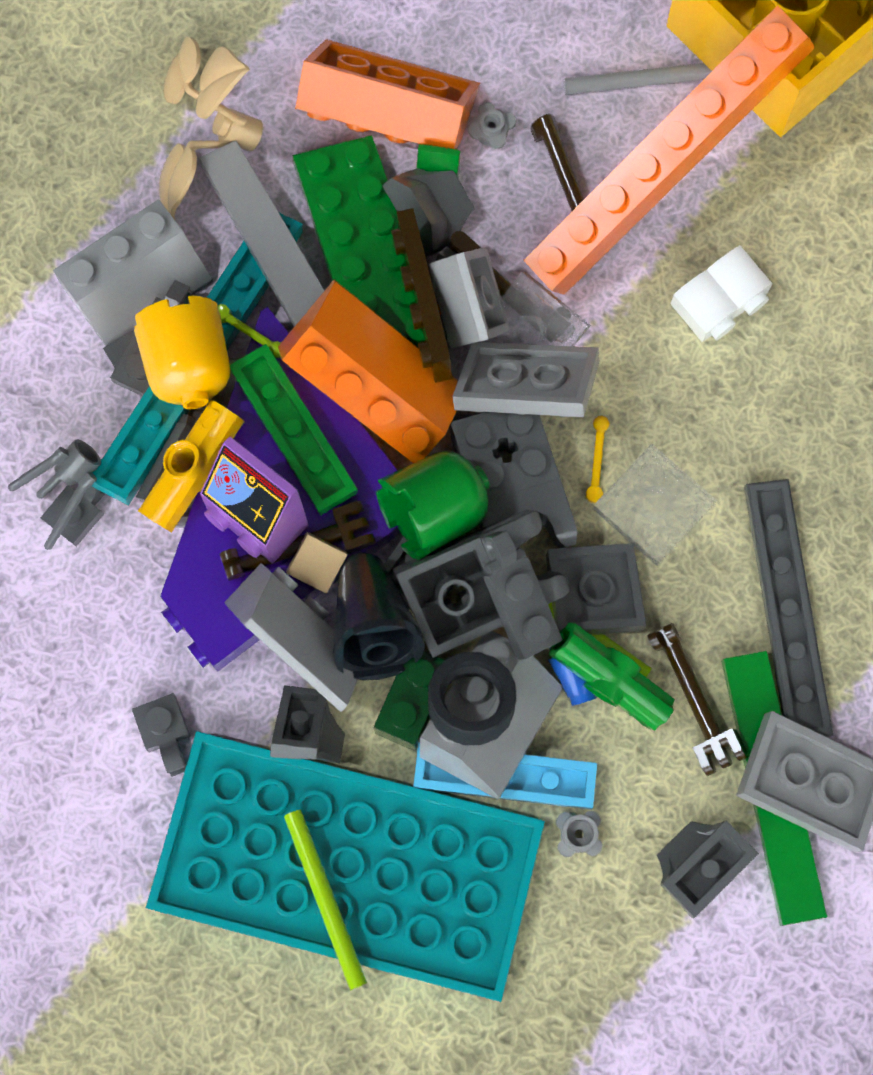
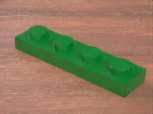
M267 344L230 365V372L319 515L321 516L358 494V489Z

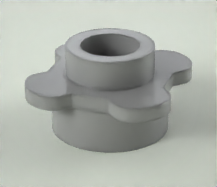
M483 103L478 108L479 115L476 121L468 126L469 136L494 149L502 148L506 143L509 129L514 128L516 125V118L511 112L503 113L496 110L492 103ZM494 123L496 127L489 128L488 125Z
M587 811L584 815L574 816L569 812L561 813L556 820V825L561 830V841L558 844L559 853L564 857H571L574 853L585 852L589 856L599 854L602 850V842L598 839V826L601 823L600 816L594 811ZM576 830L583 831L584 835L582 838L575 836Z

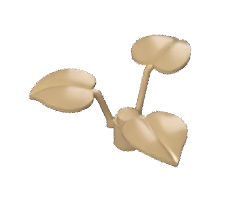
M188 36L184 39L179 53L175 56L168 69L164 83V97L168 103L175 105L186 92L197 99L196 114L202 119H207L214 111L218 112L213 122L212 131L218 135L219 140L189 141L186 147L178 143L168 155L160 175L159 195L161 203L174 220L176 209L186 195L195 175L197 165L195 151L197 149L220 148L236 140L240 148L251 152L259 144L263 132L261 120L239 111L228 109L220 104L240 79L250 70L249 67L241 62L230 49L223 46L218 47L210 56L200 78L201 91H197L194 89L191 81L199 70L201 54L197 41Z

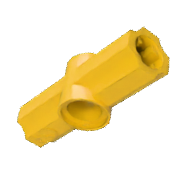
M210 400L185 440L173 443L166 450L163 457L165 470L138 512L172 533L197 493L202 491L223 443L229 437H235L244 420L221 404Z

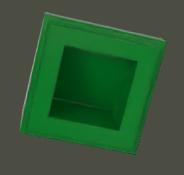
M419 144L416 169L419 168L428 172L453 170L457 178H459L461 151Z

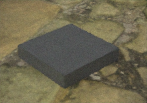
M634 543L547 550L545 555L547 571L559 572L566 576L570 585L567 595L552 602L554 621L558 630H562L569 622L576 623L591 635L638 632L645 629L646 619Z

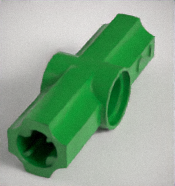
M569 622L566 627L559 630L562 641L551 646L549 655L584 680L583 686L604 702L614 707H620L642 726L655 731L660 725L668 721L674 711L673 703L675 699L641 674V667L635 661L614 648L604 646L593 635L583 630L576 623Z

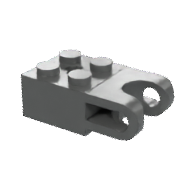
M484 412L451 422L450 437L455 452L469 460L473 466H480L489 480L490 487L486 490L488 495V511L484 520L479 524L480 529L521 511L537 510L542 520V525L548 531L555 546L565 548L576 545L578 533L540 415ZM499 452L512 454V460L508 463H503L502 457L498 459L496 457Z
M537 510L521 511L453 541L421 560L413 559L393 568L432 657L503 626L483 578L486 575L484 564L490 562L481 539L497 531L506 530L515 548H519L530 538L538 535L542 529V520ZM549 571L536 575L547 604L564 597L570 590L566 576L559 572ZM454 584L458 588L463 585L464 590L458 593L460 601L454 604L448 598L443 601V595L447 593L446 588Z

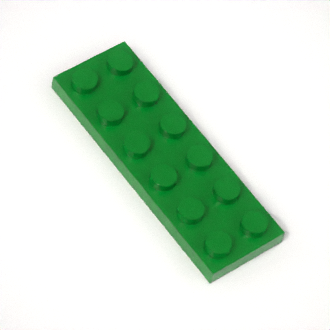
M370 135L293 155V165L331 280L335 279L418 347V342H423L425 339L422 329L414 330L409 304L416 303L413 291L405 293L400 267L407 264L404 254L396 256L391 230L398 229L397 210L382 186L388 179L373 136Z

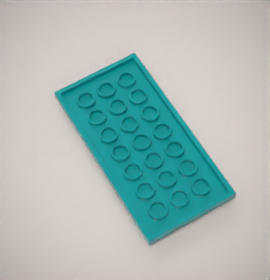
M196 731L146 909L338 959L284 818L286 814L301 809L360 965L498 1002L502 1001L545 823L544 820L306 759L270 757L271 750Z

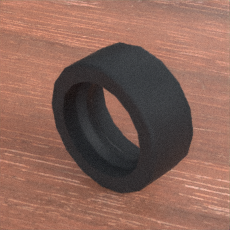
M462 652L447 658L435 669L428 688V713L435 728L448 740L461 745H483L497 739L509 727L516 707V683L509 669L497 658L481 652ZM465 676H477L488 680L496 687L499 693V705L496 712L490 718L475 722H467L454 717L445 705L444 694L448 685L452 681Z

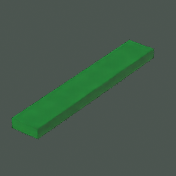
M767 651L724 658L721 661L735 726L748 753V758L743 760L745 768L764 714L773 711L781 715ZM753 804L780 926L826 918L827 913L808 830Z

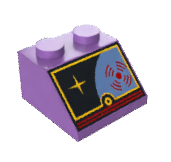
M229 437L223 443L200 493L207 508L204 514L219 530L224 532L229 528L238 535L237 542L251 556L257 558L261 554L273 564L309 526L298 490L237 441Z

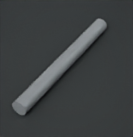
M704 63L564 78L565 95L704 80L712 70Z

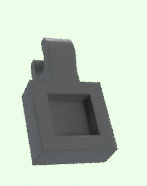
M67 485L40 518L53 528L75 490ZM92 486L84 494L61 534L76 547L104 515L95 505L105 493Z
M171 693L133 708L132 712L146 751L150 753L160 749L167 773H170L171 777L185 772L187 764L178 741L191 736L176 695Z

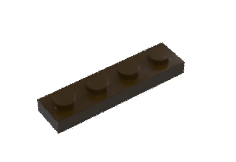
M414 208L396 211L398 229L391 230L396 256L404 254L407 264L400 267L405 293L413 291L416 303L409 304V310L414 330L422 329L425 339L423 342H418L423 369L432 368L435 383L452 379L451 359Z

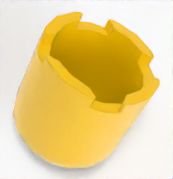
M188 296L189 304L170 307L168 299L161 300L145 307L135 316L137 325L134 326V332L147 381L153 394L160 400L170 404L182 405L185 409L201 408L209 403V399L224 389L230 378L229 358L217 302L207 297Z

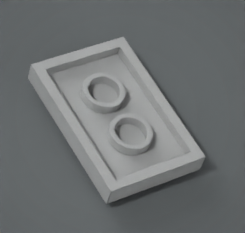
M485 342L472 343L452 396L454 410L584 417L600 362L599 348Z
M770 711L763 716L736 796L855 853L864 850L873 822V760L782 715Z

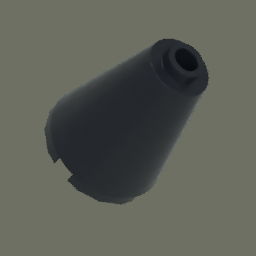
M355 553L343 562L338 575L333 643L334 661L340 672L344 674V669L352 671L354 679L381 680L396 676L405 671L403 664L413 657L415 663L421 659L425 649L423 634L382 560L373 554Z

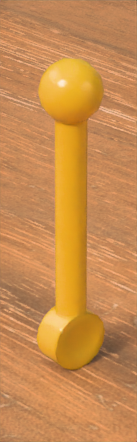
M598 416L593 420L596 438L591 486L586 491V499L591 503L600 502L603 496V491L599 487L604 434L610 426V422L605 416Z

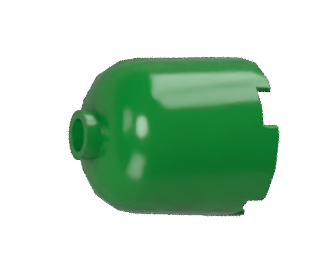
M447 451L435 453L378 480V483L383 488L376 491V496L385 522L389 529L398 526L402 535L407 540L400 544V546L412 559L421 560L470 532L484 520L488 511V495L486 490L489 489L490 484L487 475L480 466H473L469 460L459 453Z

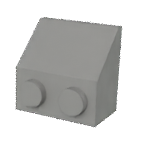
M486 247L462 252L427 264L435 298H437L441 312L440 318L445 338L449 340L451 348L488 340L510 331Z

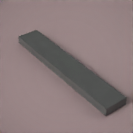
M789 479L746 484L744 491L782 716L825 737H832L833 730Z

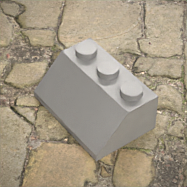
M159 199L53 270L65 292L105 346L135 329L134 326L137 325L135 320L136 314L145 307L152 305L156 297L164 300L174 280L190 286L192 294H195L213 281L186 235Z
M261 563L224 603L244 626L342 712L349 703L358 679H354L352 671L344 669L343 674L337 669L333 657L334 629L324 621L329 613L311 596L303 602L292 591L298 584L281 568L278 567L272 573Z
M491 631L481 636L472 652H481L497 658L509 669L516 683V707L509 727L497 739L486 744L461 745L443 736L435 728L432 720H430L420 737V758L499 800L562 691V685L534 656L525 660L518 659L509 639ZM465 676L454 681L445 696V705L448 711L456 718L467 722L482 721L490 718L496 712L499 705V693L496 687L488 680L477 676Z

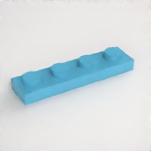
M418 742L413 787L428 791L494 798L420 758V742ZM524 755L500 799L592 810L597 763Z

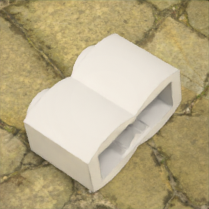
M739 245L681 287L673 295L671 305L701 342L710 336L718 340L736 325L733 321L735 317L744 311L750 316L768 302L769 298L766 294L772 282Z

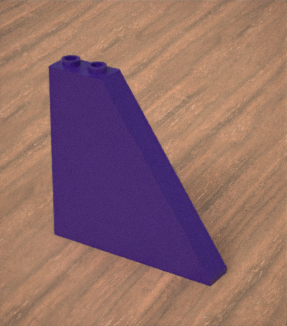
M268 307L260 312L254 330L272 342H282L289 334ZM251 338L245 356L263 345ZM276 358L358 489V494L334 508L355 501H362L365 510L357 515L350 516L349 520L353 521L367 517L370 527L354 533L355 537L373 533L376 543L374 545L347 554L345 560L355 553H376L401 534L398 526L391 529L387 526L376 496V491L383 488L378 483V480L398 470L354 416L294 369L288 367L281 358ZM236 381L227 409L244 420V423L233 439L298 490L309 525L299 536L336 524L332 509L321 516L319 515ZM198 492L160 595L168 606L161 613L176 633L184 628L194 640L188 646V649L200 665L204 668L211 663L218 672L260 640L243 625L224 603L253 571L245 573L246 576L228 581L219 554L231 548H236L239 556L248 553L237 542L238 535L229 528L224 532L219 530L207 519L204 514L207 508L201 497V492ZM342 540L332 544L346 551ZM293 557L265 567L272 573L279 567L287 574L286 570ZM338 571V573H337V575H336V577H335V579H334L332 585L335 584V583L338 581L339 571ZM288 575L298 584L292 592L303 602L309 596L315 599L323 593Z

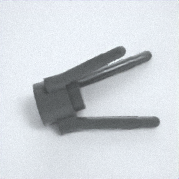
M79 439L74 440L66 449L59 447L49 458L8 485L10 491H15L55 466L56 474L36 493L39 499L44 498L61 481L71 486L76 483L79 484L44 544V548L47 550L53 548L84 494L97 481L93 472L101 465V459L90 445Z

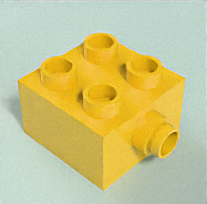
M672 0L666 27L712 71L777 6L809 37L815 48L753 109L780 138L873 58V0Z

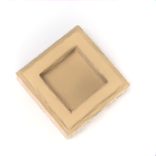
M307 532L286 572L288 575L327 594L347 556V552Z

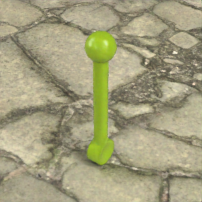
M218 305L222 323L228 322L261 345L267 344L274 357L281 358L278 348L281 342H272L234 317L226 305Z

